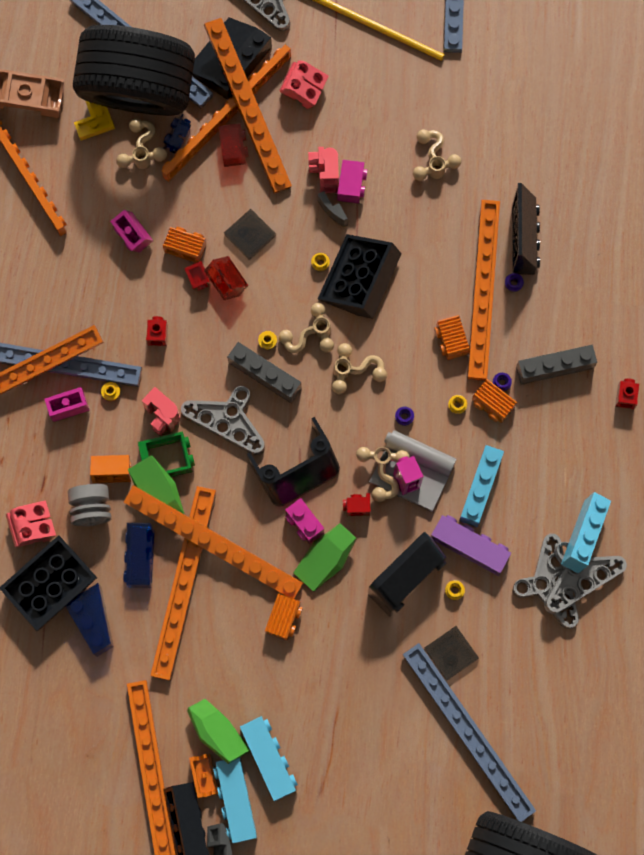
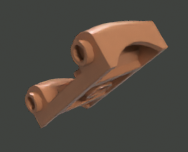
M0 69V109L4 110V106L39 111L41 116L59 118L64 79Z

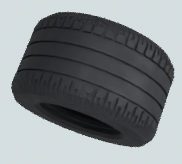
M119 25L89 26L79 37L72 84L73 90L79 98L113 109L149 115H179L188 106L195 53L188 43L166 34Z
M490 811L483 813L477 819V827L474 828L471 836L473 839H470L467 847L468 851L465 852V855H597L556 835Z

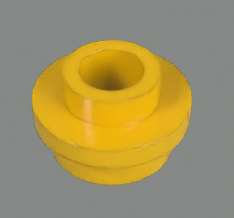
M324 253L315 254L311 259L312 267L317 271L326 270L330 265L329 257ZM322 260L324 264L318 265L317 262Z
M264 331L259 335L258 343L261 348L270 350L276 346L277 337L271 331ZM266 337L271 338V341L265 342L264 339Z
M108 382L103 385L101 394L105 400L114 401L120 395V388L116 383ZM113 388V393H107L108 389Z
M454 395L450 398L448 407L452 413L461 414L467 408V400L461 395ZM459 402L461 407L456 408L454 403Z
M453 580L446 585L445 593L449 599L459 600L463 597L465 588L460 581ZM453 587H456L458 589L457 594H453L451 592V589Z

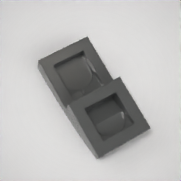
M325 191L318 193V202L328 216L341 226H348V219L340 204L332 206Z
M222 823L207 826V847L214 848V855H232L227 830Z

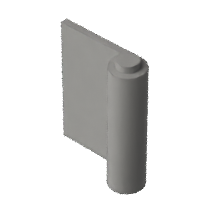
M395 430L392 433L388 432L384 443H387L386 448L391 453L404 450L408 452L410 457L414 456L424 476L420 489L402 495L399 489L397 496L432 512L457 459ZM384 451L380 461L388 459L387 452ZM390 461L386 465L385 472L394 478L393 473L396 462ZM377 465L369 483L390 491L392 487L380 479Z

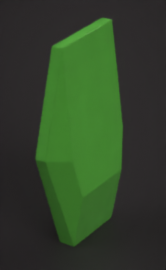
M153 455L128 469L136 487L185 514L175 481Z
M339 523L312 544L293 573L313 592L316 591L343 568L357 538Z
M203 699L188 707V715L200 741L226 763L229 764L249 753V747L231 722L209 701Z

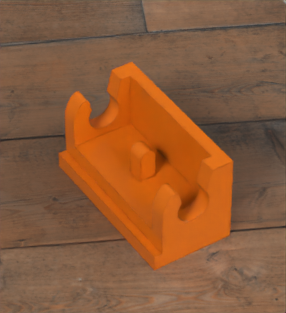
M130 455L91 456L90 476L93 483L131 482V476L128 472V469L131 468Z
M203 754L198 757H190L197 798L201 799L217 795V782L214 776L211 755Z

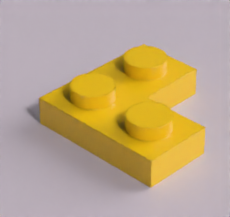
M88 101L85 102L91 116L74 122L80 141L115 129L108 108Z

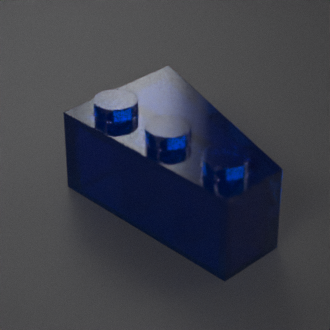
M127 523L125 536L127 551H125L124 555L127 570L124 571L123 581L126 582L129 588H152L155 530L151 523Z
M99 583L80 593L66 606L96 657L114 647L103 591Z

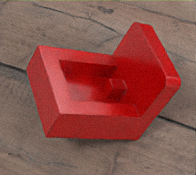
M202 261L184 268L191 282L192 289L197 288L199 291L208 287L207 283L211 282Z

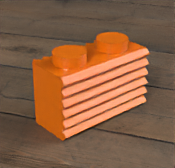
M170 227L163 244V250L169 255L197 263L200 262L207 243L204 236L200 233L194 232L190 234L184 228Z
M457 315L437 321V327H434L436 337L440 338L442 342L440 345L442 356L446 355L447 360L469 355L470 347L460 316Z
M488 379L485 380L472 397L473 405L481 411L484 409L491 420L494 422L499 421L500 423L506 419L517 404L514 399Z
M278 594L265 628V633L287 641L289 636L293 637L296 626L293 625L295 618H300L303 607H300V601Z

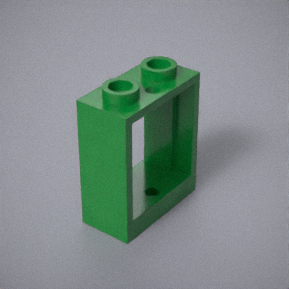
M183 431L138 442L141 460L150 456L148 449L181 442L186 466L167 470L166 472L171 477L193 472L192 466H195L193 455H189L187 449L191 447L189 437H185Z

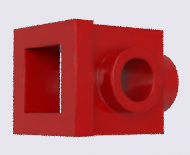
M154 316L152 320L147 321L146 342L148 346H167V320H163V317Z
M626 378L624 381H620L615 407L633 410L638 405L639 384L635 383L634 379ZM626 390L632 391V394H628Z
M366 493V497H362L361 494H353L347 497V499H343V511H347V517L370 516V493Z

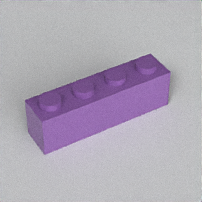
M442 515L431 534V538L442 546L499 576L511 555V552L508 551L509 548L500 543L498 545L491 542L492 539L490 537L474 533L473 528L456 523L457 520L449 515L446 517Z

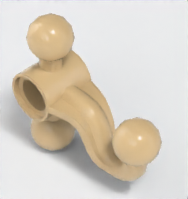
M132 119L129 122L131 131L138 133L143 128H147L148 132L137 139L136 148L133 150L132 156L127 154L118 155L116 159L117 165L121 168H126L130 163H135L137 168L146 169L150 166L152 159L158 162L164 161L167 157V152L164 148L157 147L153 152H148V149L143 146L145 142L154 136V125L147 120Z
M423 129L417 133V140L421 144L428 143L431 138H436L437 142L428 151L429 167L418 166L413 170L415 180L422 181L427 175H430L433 179H440L444 176L446 168L457 169L460 167L462 161L459 155L452 154L446 161L441 156L435 155L444 144V137L440 132ZM434 166H439V167H441V168H440V169H435V168H433V167H434Z
M321 303L312 305L311 314L316 319L313 326L301 332L299 343L296 346L291 344L293 340L292 332L283 330L279 333L278 339L284 344L287 351L291 353L301 352L306 345L307 336L311 334H316L321 338L319 347L323 352L329 353L333 350L334 342L328 337L331 334V325L329 320L323 317L325 313L324 305ZM324 324L327 326L323 331L318 330L320 325Z
M347 343L338 346L337 352L340 359L335 362L333 374L337 378L332 384V389L335 393H344L347 389L344 379L349 374L358 375L364 373L371 363L377 365V368L372 372L373 379L377 382H382L386 379L387 372L380 357L370 355L363 360L359 367H353L347 359L352 354L351 346ZM343 365L347 371L340 372L337 367Z
M360 447L356 451V457L361 462L375 459L376 463H378L380 479L392 487L388 492L382 487L375 488L372 491L374 501L383 502L385 499H392L398 494L399 484L397 480L386 474L385 469L390 461L398 463L397 461L402 457L408 456L410 458L408 452L400 450L397 453H391L386 447H379L375 452L370 451L367 447ZM381 451L387 452L388 459L385 461L378 460V453Z

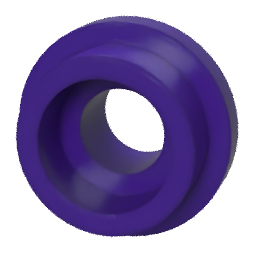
M511 273L506 277L505 286L508 290L516 292L523 287L524 280L521 275ZM511 281H516L517 285H512Z
M501 372L494 376L493 384L502 391H507L511 387L512 379L507 373ZM499 380H504L505 385H500Z
M400 407L395 413V419L400 425L407 426L413 422L414 412L409 407ZM407 414L408 418L402 419L401 415Z

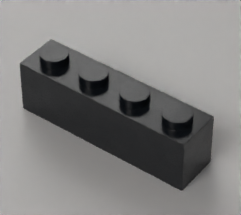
M194 782L164 788L176 855H209V851L206 848V834L202 827V814L198 806Z

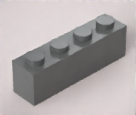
M237 342L227 356L229 364L290 403L293 402L302 389V384L299 380Z
M592 344L519 360L516 369L520 384L522 385L594 369L597 359Z

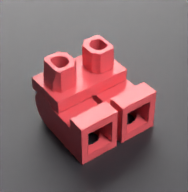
M299 60L297 63L293 62L279 91L293 100L297 99L302 103L303 107L309 109L316 105L321 90H323L329 76L309 63Z
M318 147V152H308L309 173H319L320 193L323 191L325 193H338L337 151L330 147L326 149Z
M154 387L144 397L142 403L148 413L151 414L155 411L156 418L150 425L153 427L152 430L161 437L167 430L172 432L175 429L174 426L179 423L180 416L177 406Z
M46 500L16 507L6 514L15 548L34 544L35 542H49L56 536L52 520L49 519L51 516Z

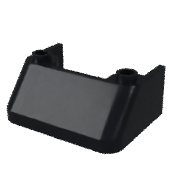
M315 417L311 418L312 428L318 436L311 442V450L314 456L288 471L280 474L277 467L270 464L259 468L251 453H247L251 467L275 506H284L339 474L340 466Z
M423 532L371 583L368 589V596L391 617L393 611L397 613L404 607L403 601L432 571L436 569L440 571L447 564L445 562L447 557L426 532Z

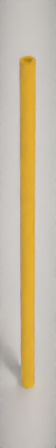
M313 0L440 61L444 58L445 54L330 0Z

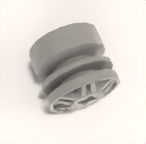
M80 485L67 491L69 504L77 506L69 511L70 515H72L70 518L72 525L95 526L112 520L111 513H108L111 510L110 505L102 504L110 500L107 485Z

